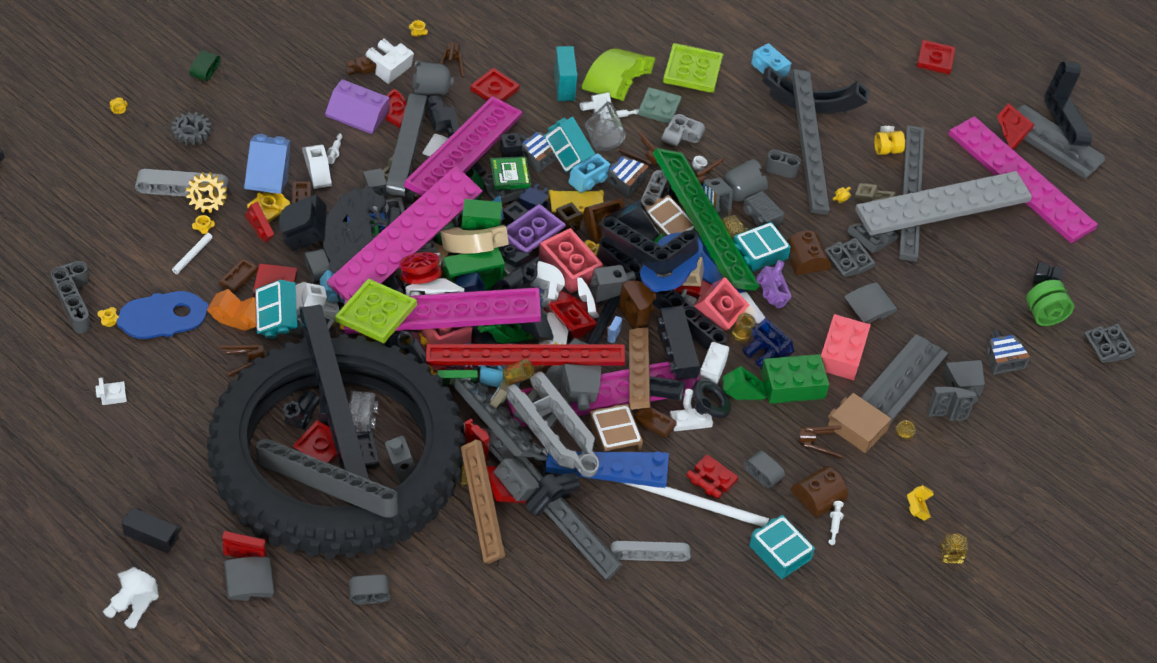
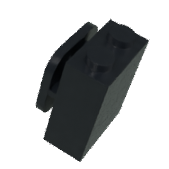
M317 194L286 206L280 213L279 231L283 234V241L293 251L325 239L327 205Z
M641 200L631 205H626L609 216L616 218L650 240L660 235L659 227Z

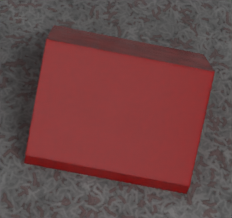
M574 297L549 303L550 313H553L568 329V336L572 340L574 338L580 339L597 325V322Z

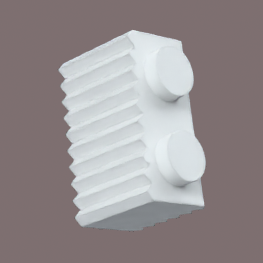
M715 342L711 343L700 369V379H708L718 384L727 362L730 349L728 346Z

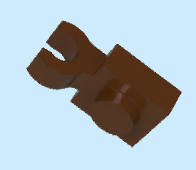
M366 56L355 58V61L349 60L346 62L349 67L346 68L348 75L359 71L362 75L375 72L377 64Z

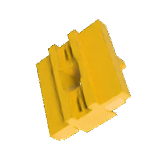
M263 192L262 194L258 193L257 198L247 204V208L258 201L269 223L291 203L282 193Z

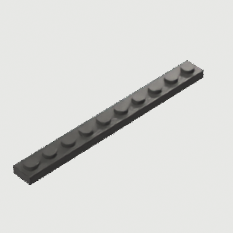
M793 69L791 75L810 213L827 215L830 210L810 71Z
M908 125L906 127L902 195L919 192L922 188L924 128ZM920 225L900 229L899 259L917 262Z
M490 427L485 430L490 437L489 450L500 462L504 459L518 458L538 483L544 478L526 457L515 456ZM562 497L551 502L544 509L548 516L606 580H610L621 568L622 563Z

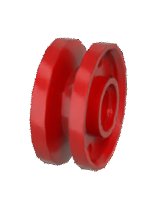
M421 252L404 257L399 263L400 269L403 271L401 275L402 280L408 284H423L438 279L442 274L441 267L438 266L440 263L439 256L431 252Z

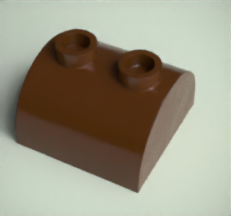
M622 198L584 208V224L590 239L594 243L600 242L603 238L601 221L624 207Z
M801 231L792 235L787 240L791 246L788 258L795 275L831 269V262L819 235L815 231Z
M639 281L624 282L621 287L619 309L632 329L648 327L650 315L654 312L653 300H656L655 292Z
M829 466L821 468L791 487L793 494L815 518L835 508L833 505L834 501L845 502L848 497L847 487L842 477L835 469Z

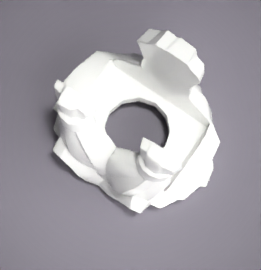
M133 567L118 573L122 588L118 594L111 598V604L103 611L105 616L113 618L116 611H125L128 605L132 604L133 612L125 621V625L130 629H135L137 622L147 610L149 604L159 598L158 585L155 578Z

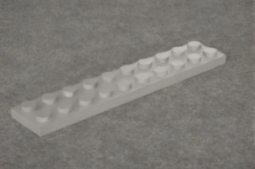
M1015 171L856 204L855 210L869 235H875L1030 202L1032 195Z

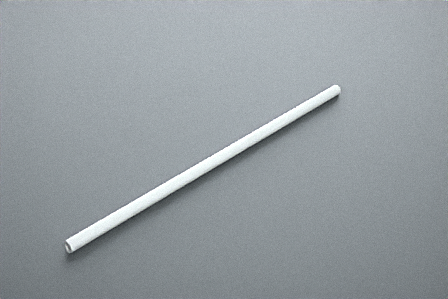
M543 448V452L547 456L548 451L546 448ZM624 483L761 527L766 526L769 518L667 486L666 488Z

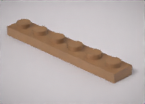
M648 328L629 330L631 409L650 408Z
M474 440L462 446L461 452L484 563L490 564L504 558L505 553L482 443L479 440Z

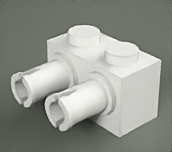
M385 38L378 43V48L383 50L386 55H381L373 47L366 53V57L377 64L375 74L387 84L411 67L414 55L402 43L394 47Z

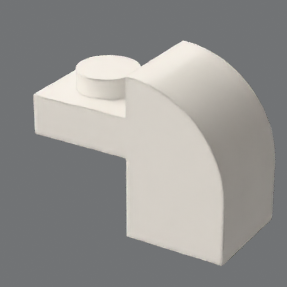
M538 261L535 265L538 275L535 280L530 282V286L544 289L542 306L549 308L550 302L557 301L559 292L565 286V280L558 268Z
M310 283L305 284L301 295L303 307L320 304L324 315L335 319V315L340 311L338 302H328L326 300L327 296L324 286Z

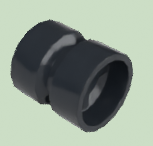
M1039 261L1032 283L1038 285L1049 280L1062 281L1065 268L1055 265L1050 267L1049 263Z

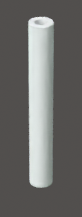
M207 233L172 268L173 273L178 274L212 239V235Z

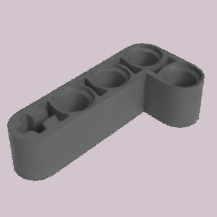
M75 261L53 269L51 277L53 288L73 330L77 333H86L91 327L89 313L77 288L89 282L88 268L85 262Z

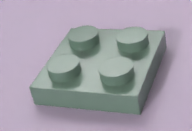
M648 87L638 115L669 124L677 112L682 96Z

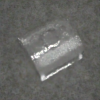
M608 101L584 123L594 149L598 151L615 149L622 144L626 137V132L616 109Z

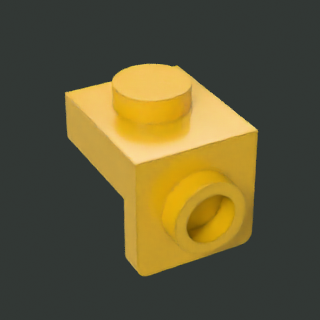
M924 485L916 487L907 494L912 515L925 521L931 517L925 500L933 496L934 493Z

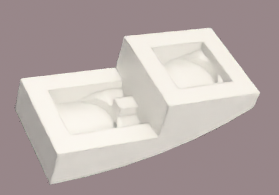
M577 278L579 297L582 302H587L589 315L592 318H599L598 307L592 292L582 278Z

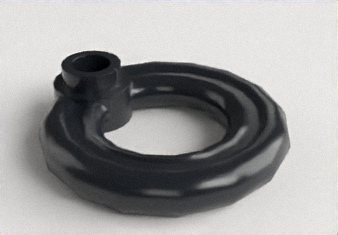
M708 379L695 381L692 387L693 396L696 401L695 410L701 415L709 414L715 418L728 416L731 411V403L724 390ZM703 390L711 391L718 398L720 407L713 406L712 402L704 396Z

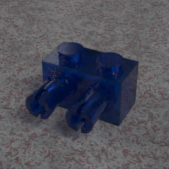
M768 318L763 319L752 329L754 340L742 349L748 358H751L761 348L766 350L761 357L755 360L756 365L761 370L764 359L789 357L794 352L793 341Z

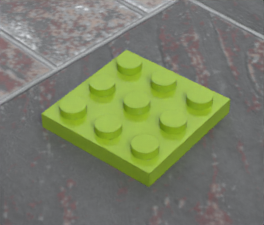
M673 43L663 83L714 93L723 53Z
M367 279L335 315V322L385 343L417 306V300L371 279Z

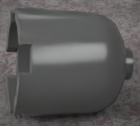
M425 61L415 62L417 73H413V94L443 97L448 93L449 87H453L454 77L450 76V70L446 65Z
M756 160L746 161L725 173L723 181L733 189V201H745L746 198L760 191L765 192L768 190L766 176L762 177L759 170L762 167Z

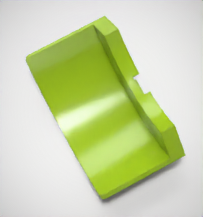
M610 49L600 55L592 64L584 79L582 89L597 94L608 92L610 97L624 101L626 93L633 83L632 79L635 76L651 74L655 58L622 49Z

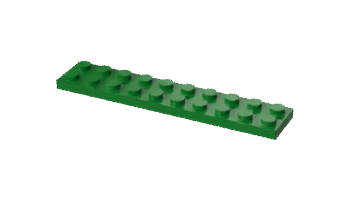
M656 148L653 155L656 158L657 164L668 179L672 190L685 209L686 215L693 223L694 229L701 237L702 243L709 251V255L714 260L718 271L734 288L756 291L760 285L738 247H736L735 242L684 154Z

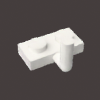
M691 389L685 390L684 410L670 411V418L677 421V425L673 429L674 432L709 428L713 425L711 415H701L695 408L692 409L693 391Z

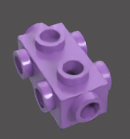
M780 260L777 261L775 268L765 266L757 275V282L763 288V297L767 298L769 304L775 305L776 308L785 306L792 297L781 272L785 263Z

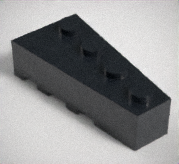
M684 307L660 308V316H657L658 335L669 363L670 373L673 374L675 380L698 378L700 365Z

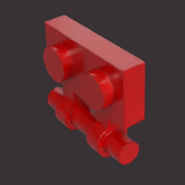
M708 454L695 465L694 471L697 473L689 470L686 474V477L691 479V483L695 486L699 485L706 490L705 493L709 496L713 495L717 499L722 496V492L718 489L726 493L738 481L736 474Z

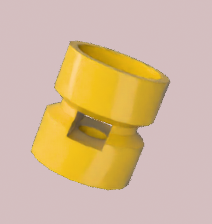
M877 132L874 138L877 155H885L890 152L892 154L903 153L905 149L903 132Z

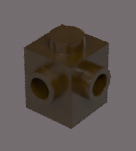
M572 202L556 208V217L566 224L561 229V232L570 228L574 232L580 229L582 214Z

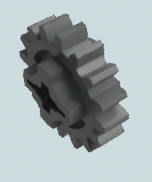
M188 112V115L182 113L181 118L175 117V121L172 122V134L174 139H178L179 143L184 141L185 145L192 143L195 146V142L202 144V139L208 140V136H211V123H209V118L204 119V114L198 116V112H195L194 115H191L190 112Z

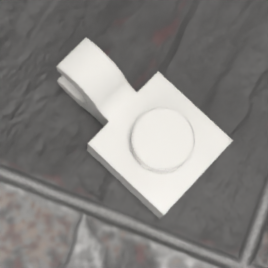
M608 92L592 95V101L579 103L580 110L582 111L593 109L594 113H600L612 109Z

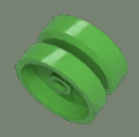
M1059 280L1042 282L1033 287L1026 296V303L1032 311L1036 323L1040 326H1051L1060 323L1068 318L1074 310V303L1068 295L1064 284Z

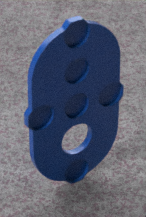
M682 232L669 234L663 237L657 244L664 246ZM698 238L699 251L675 268L669 277H659L656 275V272L643 265L640 272L643 284L654 292L668 291L681 286L687 280L690 273L697 268V262L703 253L701 240Z
M186 291L166 294L156 293L151 297L132 300L124 305L119 313L117 326L129 336L138 339H150L160 336L170 337L175 333L190 331L199 327L206 318L208 304L199 296ZM178 306H186L190 309V314L180 317L173 310Z

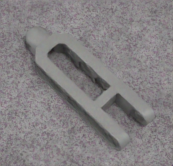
M540 371L530 376L532 387L541 398L534 403L515 384L506 387V396L509 402L559 466L571 469L576 468L585 477H592L598 472L599 460L593 453L595 437L543 372ZM553 413L581 448L582 454L577 455L575 451L566 449L560 442L559 436L553 433L548 426V422L544 421L542 417Z

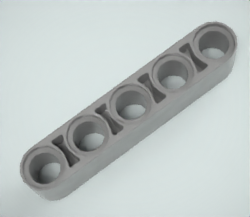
M141 169L138 171L135 189L143 194L186 197L190 193L186 191L187 186H191L189 181L194 180L196 174L200 177L201 173ZM212 174V177L219 176L218 181L224 180L222 187L228 186V178L226 176ZM208 190L204 192L205 195L209 193Z

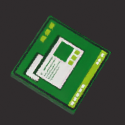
M526 157L490 158L494 190L531 187Z
M439 370L437 375L443 380L442 386L455 385L456 379L470 380L476 383L478 371Z

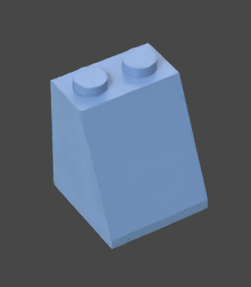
M265 134L253 136L250 141L244 189L282 193L288 182L290 140L281 136L271 138Z

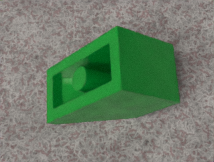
M742 366L723 376V389L727 395L732 396L734 399L764 400L767 398L764 382Z

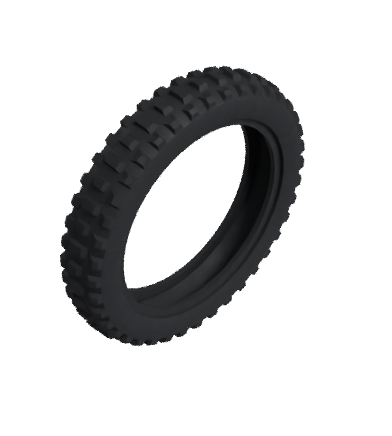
M340 334L339 338H331L343 384H354L371 388L397 401L411 414L419 426L425 448L418 465L411 475L394 489L397 492L399 510L398 514L394 517H383L356 505L327 507L308 504L291 498L273 487L260 474L251 459L249 446L256 426L275 404L295 392L318 386L306 338H302L299 344H294L291 341L285 343L283 349L276 350L274 348L268 351L267 357L264 359L257 357L252 361L250 367L243 368L238 373V378L232 380L227 386L228 390H225L218 400L219 405L213 413L214 419L210 420L209 424L211 436L207 438V449L210 450L207 453L209 468H212V480L217 485L220 498L227 501L228 510L231 514L239 516V522L244 527L250 526L253 534L258 538L265 536L269 538V544L276 547L282 544L286 546L289 552L296 553L297 550L305 551L306 556L315 557L316 554H325L326 558L334 559L336 554H345L346 558H353L355 554L364 552L366 555L374 554L375 549L383 547L385 550L392 548L394 543L410 539L411 533L423 530L425 524H428L438 516V510H441L447 504L448 498H451L454 493L456 481H459L461 476L460 467L464 466L461 447L465 445V437L463 436L464 423L463 419L459 417L458 405L452 401V393L449 388L442 386L443 380L437 374L432 375L431 367L426 363L419 364L415 355L411 353L403 354L400 347L393 345L389 348L385 346V343L378 340L374 343L369 342L365 336L349 339L347 334Z

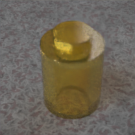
M742 313L737 317L732 330V336L737 341L746 342L750 339L756 324V320L752 315Z
M527 359L513 363L503 369V379L509 385L520 383L532 378L534 375L533 366Z

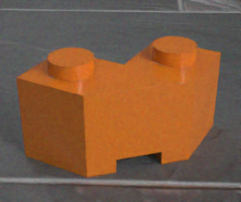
M229 289L216 293L207 308L212 317L222 324L244 331L257 327L256 299L254 297L241 302Z

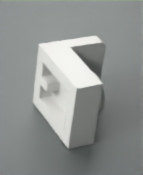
M99 378V385L95 387L97 398L101 397L102 405L127 402L124 381L104 384L103 378Z

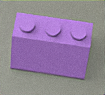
M342 79L333 90L325 116L373 135L389 112V97Z
M538 204L506 227L508 243L519 250L529 253L538 247L541 242L563 229L566 224Z

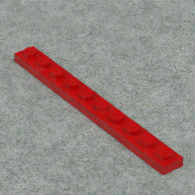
M427 344L426 364L625 366V345Z

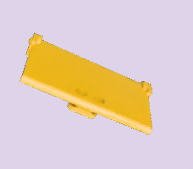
M549 190L551 212L556 213V208L572 202L583 215L585 207L603 203L604 192L603 190L584 191L580 194L578 191Z

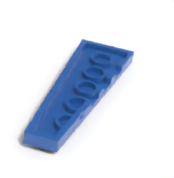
M548 452L547 454L548 459L545 472L563 475L575 473L578 477L666 488L669 453L593 452L599 460V469L592 477L581 475L576 468L571 469L559 466Z

